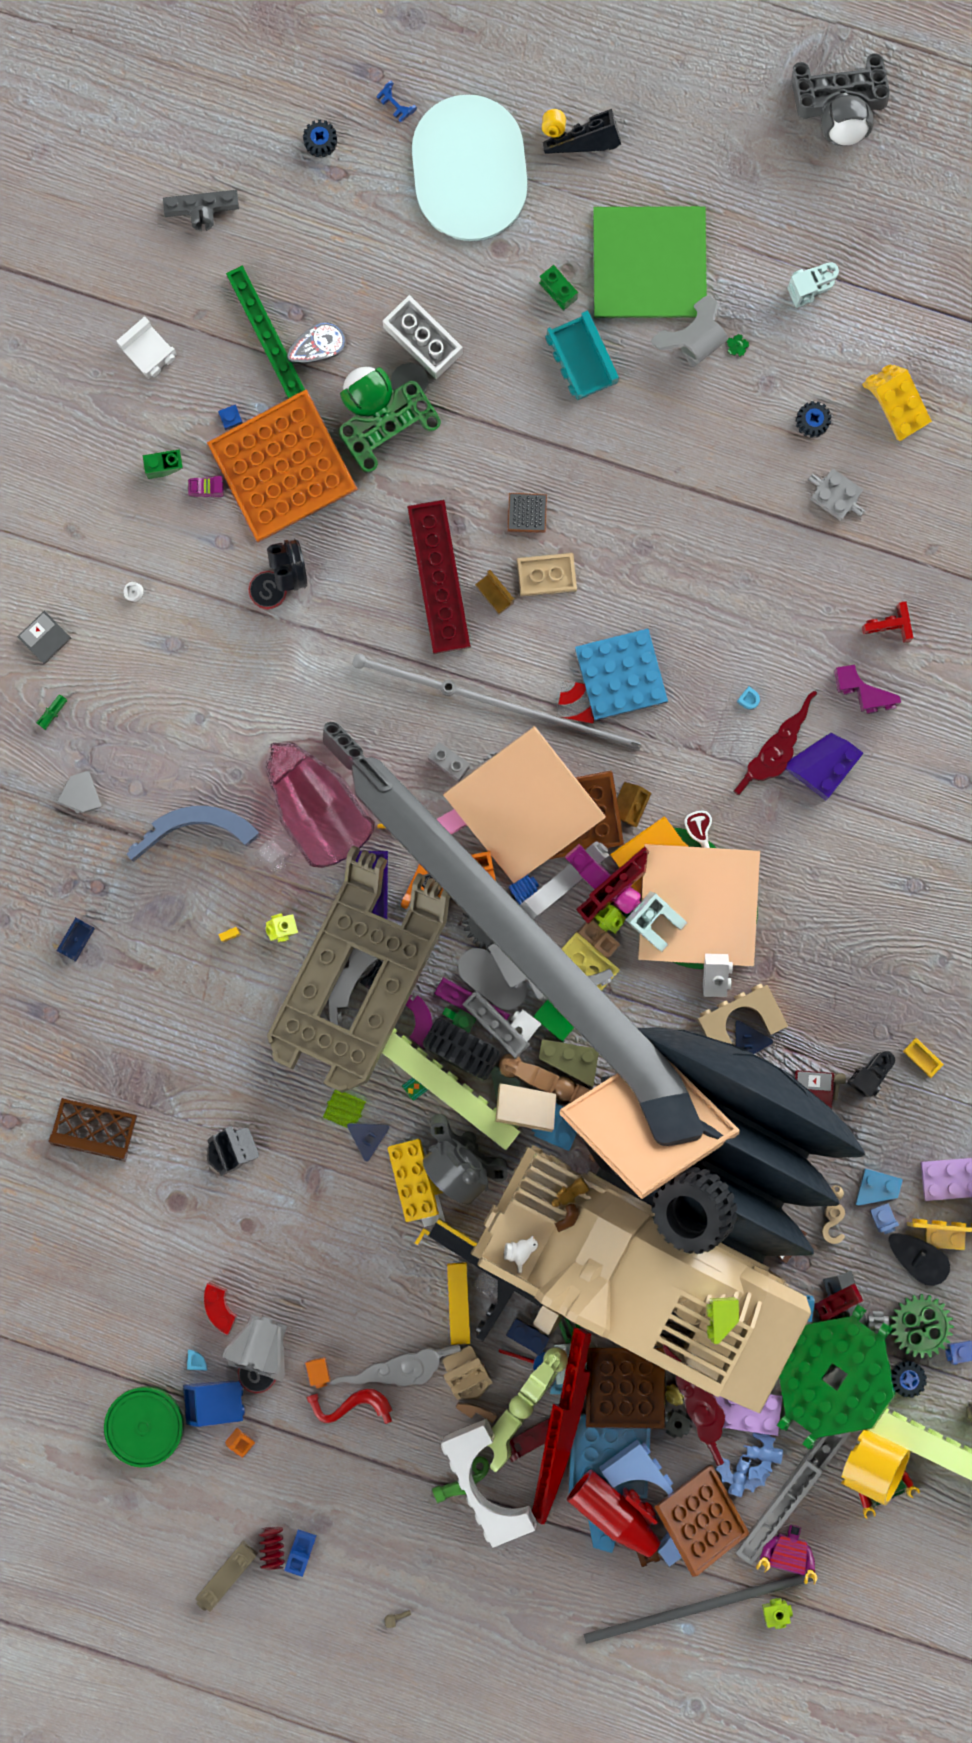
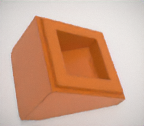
M236 1428L225 1441V1444L230 1450L243 1458L255 1442L239 1428Z

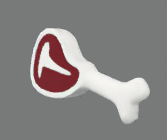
M695 811L688 814L684 819V825L692 839L699 842L702 848H710L708 830L712 824L711 815L707 811Z

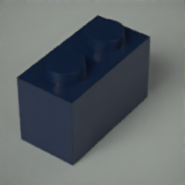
M515 1317L506 1333L507 1337L539 1356L550 1339L549 1336L540 1333L537 1329Z

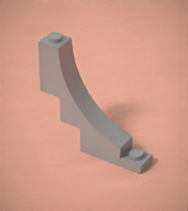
M597 841L586 849V852L599 865L610 856L607 853V848ZM569 864L519 906L535 921L584 878Z
M353 948L349 956V968H343L328 999L330 1022L338 1026L339 1023H342V1012H338V1009L349 1007L351 996L358 981L367 969L379 959Z

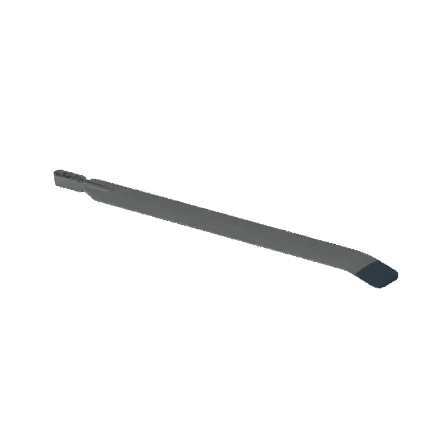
M327 722L323 727V744L348 770L352 771L356 797L629 1085L636 1095L656 1142L662 1146H672L700 1139L704 1129L689 1093L679 1074L661 1052L380 760L374 757L366 758L363 755L362 748L338 723Z

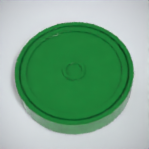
M151 1386L132 1388L121 1394L109 1407L104 1420V1436L111 1452L125 1464L140 1468L155 1466L168 1459L178 1448L184 1433V1418L178 1403L167 1392Z

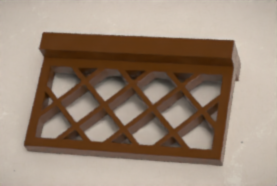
M61 1098L49 1143L58 1147L126 1162L137 1115ZM64 1105H73L76 1112L66 1117L63 1113ZM86 1109H91L95 1116L84 1121L80 1113ZM105 1113L111 1114L114 1120L104 1126L99 1117ZM78 1114L83 1123L73 1129L68 1120ZM124 1117L132 1119L130 1126L122 1130L117 1122ZM98 1119L102 1127L92 1133L87 1124ZM67 1122L71 1130L65 1134L57 1133L59 1125ZM116 1123L121 1132L110 1137L106 1128ZM86 1126L90 1135L85 1138H78L75 1131ZM104 1130L109 1139L102 1143L97 1142L94 1135ZM122 1134L126 1139L124 1148L116 1146L113 1142L115 1138Z

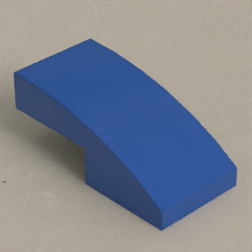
M298 1529L284 1571L303 1577L317 1535Z

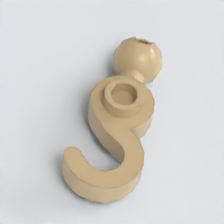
M832 1186L831 1189L840 1202L844 1191L840 1186ZM840 1204L837 1206H827L825 1216L829 1221L822 1227V1236L828 1243L838 1244L845 1238V1235L839 1234L832 1238L829 1236L828 1231L844 1218L845 1209Z

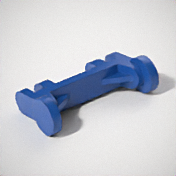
M389 81L376 98H382L381 103L383 105L390 101L397 108L393 115L397 118L403 114L398 119L399 122H402L409 115H412L417 107L415 105L409 107L400 106L392 97V86L394 83Z

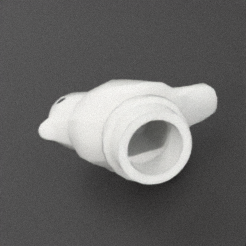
M531 1236L528 1240L506 1243L504 1259L510 1262L515 1261L518 1273H522L523 1264L538 1247L537 1241Z

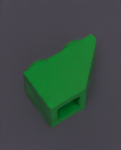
M180 449L142 455L145 474L148 479L166 477L183 469Z

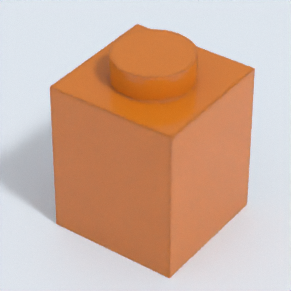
M326 1357L306 1361L310 1386L315 1385L316 1388L327 1386V1382H330L331 1378Z

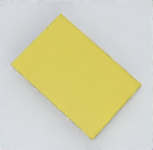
M578 932L562 948L563 952L587 976L600 973L609 968L615 976L620 970ZM600 983L596 986L602 991L606 985L602 986Z

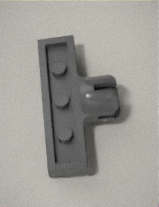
M237 190L164 197L165 217L190 215L192 227L195 230L202 231V224H205V230L208 231L214 225L213 214L215 212L239 209Z

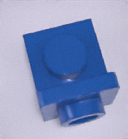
M972 1341L947 1344L948 1349H945V1354L950 1364L957 1365L958 1363L972 1361Z

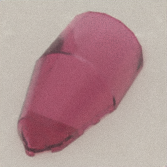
M272 743L269 747L271 748L269 761H266L265 768L270 787L275 795L276 800L274 801L275 805L278 806L280 823L310 866L324 868L347 859V854L353 845L360 849L369 840L374 831V820L341 774L295 743Z

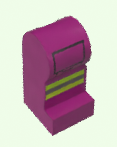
M222 476L188 479V495L192 497H224Z

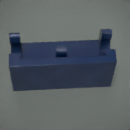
M75 917L56 951L77 961L95 928Z

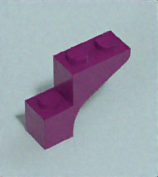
M855 664L837 667L834 670L838 693L843 692L844 695H849L857 690L861 712L866 711L867 714L878 712V709L885 708V711L894 710L901 703L899 695L864 683L858 676Z

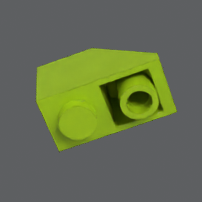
M735 1297L710 1298V1304L706 1305L707 1317H710V1325L707 1326V1336L713 1344H719L739 1322V1300Z

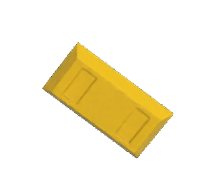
M917 1038L903 1050L930 1078L944 1065Z

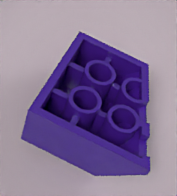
M829 733L794 756L788 762L786 770L826 801L864 753L849 741Z

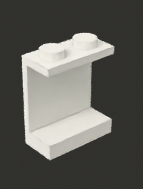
M143 317L117 340L118 346L148 379L157 376L161 368L166 364L172 363L177 355L175 349L170 347L153 329L146 317Z

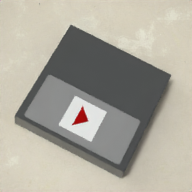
M45 611L17 636L43 664L48 662L72 639Z

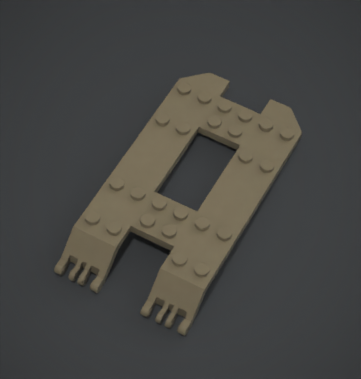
M354 845L347 854L345 880L267 1034L268 1041L272 1047L274 1061L292 1070L301 1053L331 1066L323 1084L341 1093L368 1082L447 922L449 899L451 897L443 889L441 898H439L438 892L441 886L432 878L428 879L424 891L421 890L425 876L418 873L412 884L410 909L402 925L371 913L381 894L383 870L387 864V859L380 857L377 860L375 869H372L376 855L373 853L369 854L368 851L364 850L358 862H356L360 849ZM353 948L382 960L383 963L350 1030H347L321 1018L320 1015Z

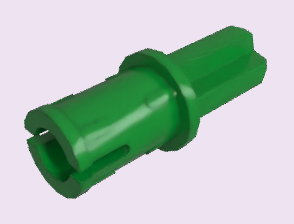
M59 694L52 704L45 708L46 711L36 723L46 730L54 718L58 717L57 714L66 704L67 699Z

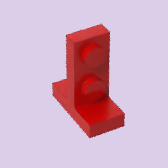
M907 601L897 604L898 618L896 616H889L883 621H878L877 619L867 620L866 624L862 626L863 635L900 628L903 643L911 642L914 637Z

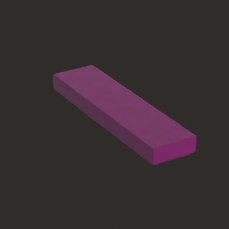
M443 977L434 995L471 1014L462 1004L473 993ZM490 1004L506 1021L508 1020L510 1014Z

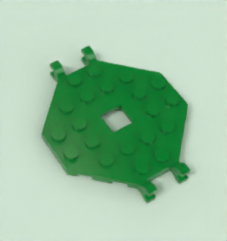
M858 1304L850 1317L805 1325L779 1376L785 1416L779 1421L777 1426L787 1431L794 1420L811 1433L802 1444L808 1449H813L818 1439L822 1437L873 1429L896 1396L885 1342L886 1337L893 1328L883 1322L878 1334H876L859 1322L867 1310ZM832 1364L848 1374L838 1390L823 1381L824 1375Z

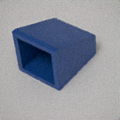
M232 1380L183 1385L187 1425L201 1427L243 1421L245 1408L241 1396H243V1386L240 1384V1381Z

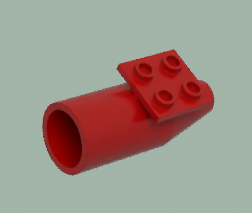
M591 1469L580 1478L570 1491L566 1500L612 1540L648 1558L657 1551L661 1544L650 1527L651 1523L656 1525L658 1522L654 1511L655 1508L647 1501L643 1503L639 1499L640 1495L633 1489L628 1490L624 1487L623 1495H621Z

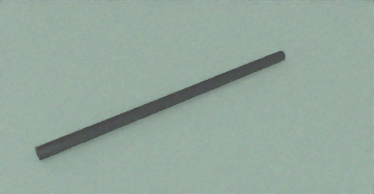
M807 1573L584 1634L586 1644L801 1585L804 1584V1578ZM808 1578V1582L814 1581L812 1578Z

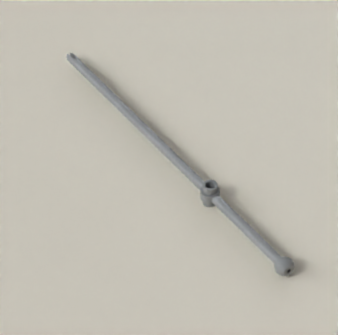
M356 654L352 662L355 668L367 667L440 689L445 696L456 694L634 749H640V747L631 745V743L642 745L640 742L456 687L455 683L451 680L439 682L367 660L362 654ZM450 686L452 689L446 690L445 687Z

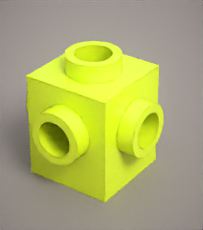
M282 913L271 916L272 919L266 922L265 929L270 937V941L278 940V943L289 940L290 936L298 933L293 914L283 916Z

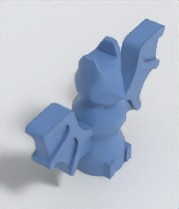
M752 1433L754 1438L763 1443V1447L743 1445L744 1448H747V1452L742 1457L759 1458L762 1461L760 1465L750 1467L748 1470V1480H761L765 1473L772 1472V1462L781 1464L783 1449L773 1447L776 1438L766 1434Z
M740 1456L736 1467L737 1471L734 1474L730 1471V1461L722 1458L724 1463L717 1466L715 1470L721 1474L722 1483H730L728 1493L742 1497L745 1488L754 1492L756 1487L765 1486V1481L770 1476V1473H765L761 1480L747 1479L746 1474L750 1468V1458L747 1462L742 1460L743 1457Z

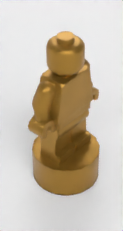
M579 1177L568 1188L563 1186L556 1194L557 1198L552 1201V1206L557 1208L561 1203L562 1205L575 1203L574 1198L579 1194L584 1195L590 1191L589 1186L582 1177Z

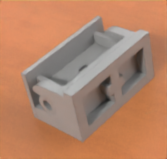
M438 742L428 756V761L458 782L470 768V763L440 742Z

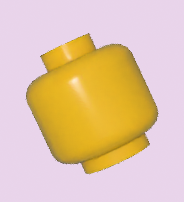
M558 109L546 111L542 117L541 127L543 133L552 138L561 136L566 129L565 114Z

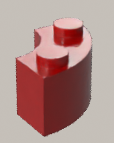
M209 1282L204 1292V1306L207 1316L219 1331L229 1335L237 1314L232 1312L227 1305V1289Z

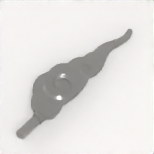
M456 1344L442 1349L426 1347L417 1353L399 1355L386 1363H375L357 1375L336 1377L331 1381V1384L335 1385L339 1382L355 1384L382 1382L384 1384L395 1383L399 1386L423 1384L438 1369L440 1358L461 1352V1346Z

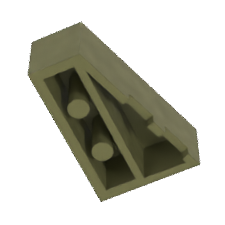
M541 1040L539 1060L593 1088L599 1055L594 1048Z

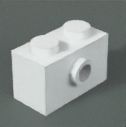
M705 954L703 973L704 997H727V990H731V978H728L729 973H732L733 963L729 962L728 954Z
M524 1010L521 1013L517 1011L510 1019L513 1021L511 1026L527 1042L541 1025L540 1022Z

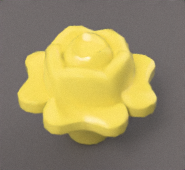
M674 1384L666 1386L665 1396L667 1402L675 1406L682 1405L684 1396L680 1393L678 1387Z

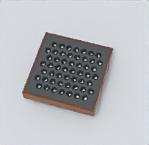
M509 493L508 532L545 533L547 494Z

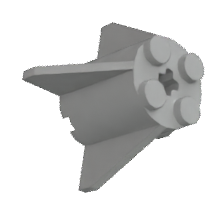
M250 1315L247 1325L227 1346L222 1358L229 1360L228 1366L258 1372L257 1374L283 1382L285 1376L283 1338L287 1326L280 1323L275 1325L270 1318H259Z

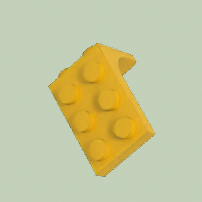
M889 364L883 367L880 373L870 375L862 383L863 387L870 390L879 401L897 440L902 441L932 422L908 369Z

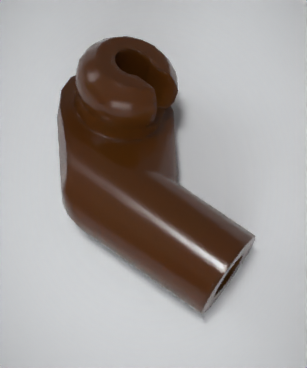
M568 1204L565 1208L567 1211L565 1218L554 1223L558 1233L575 1225L579 1216V1209L575 1204Z

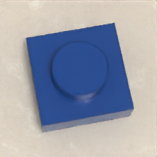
M236 404L218 411L225 430L243 423Z

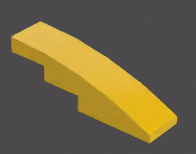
M467 1262L447 1263L451 1345L470 1344Z

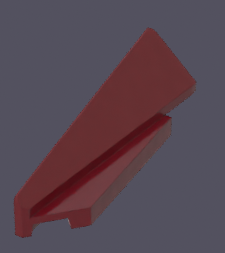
M645 846L589 894L590 897L576 909L587 924L646 873L647 858L650 851Z

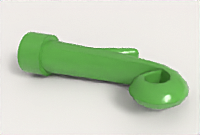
M481 1456L474 1458L472 1470L476 1473L472 1475L475 1484L481 1481L489 1471V1462ZM477 1463L483 1464L482 1470L476 1468ZM458 1481L432 1488L437 1504L445 1501L446 1498L466 1494L465 1490L460 1488Z

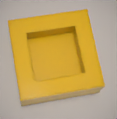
M234 927L218 935L224 943L241 934L239 929Z

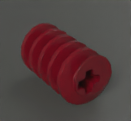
M262 1528L264 1532L258 1534V1536L263 1537L264 1540L260 1541L259 1544L264 1545L265 1548L259 1550V1552L265 1554V1556L260 1558V1561H264L266 1564L260 1566V1568L265 1570L284 1568L280 1566L285 1563V1560L280 1558L284 1556V1551L279 1550L284 1547V1544L279 1542L284 1537L278 1534L283 1531V1528Z

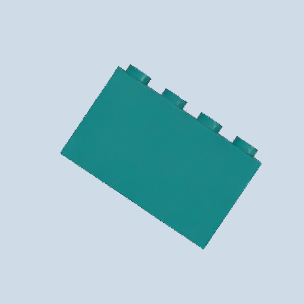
M588 310L581 313V317L554 329H551V327L547 328V335H545L547 344L549 346L552 345L554 359L556 363L560 362L562 367L560 369L564 380H568L570 394L575 396L577 401L618 383L619 376Z

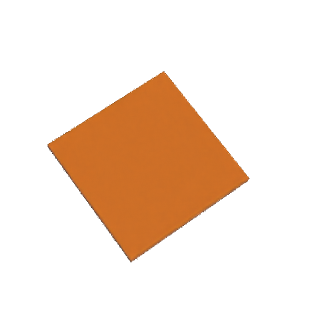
M307 389L207 442L258 543L358 490Z

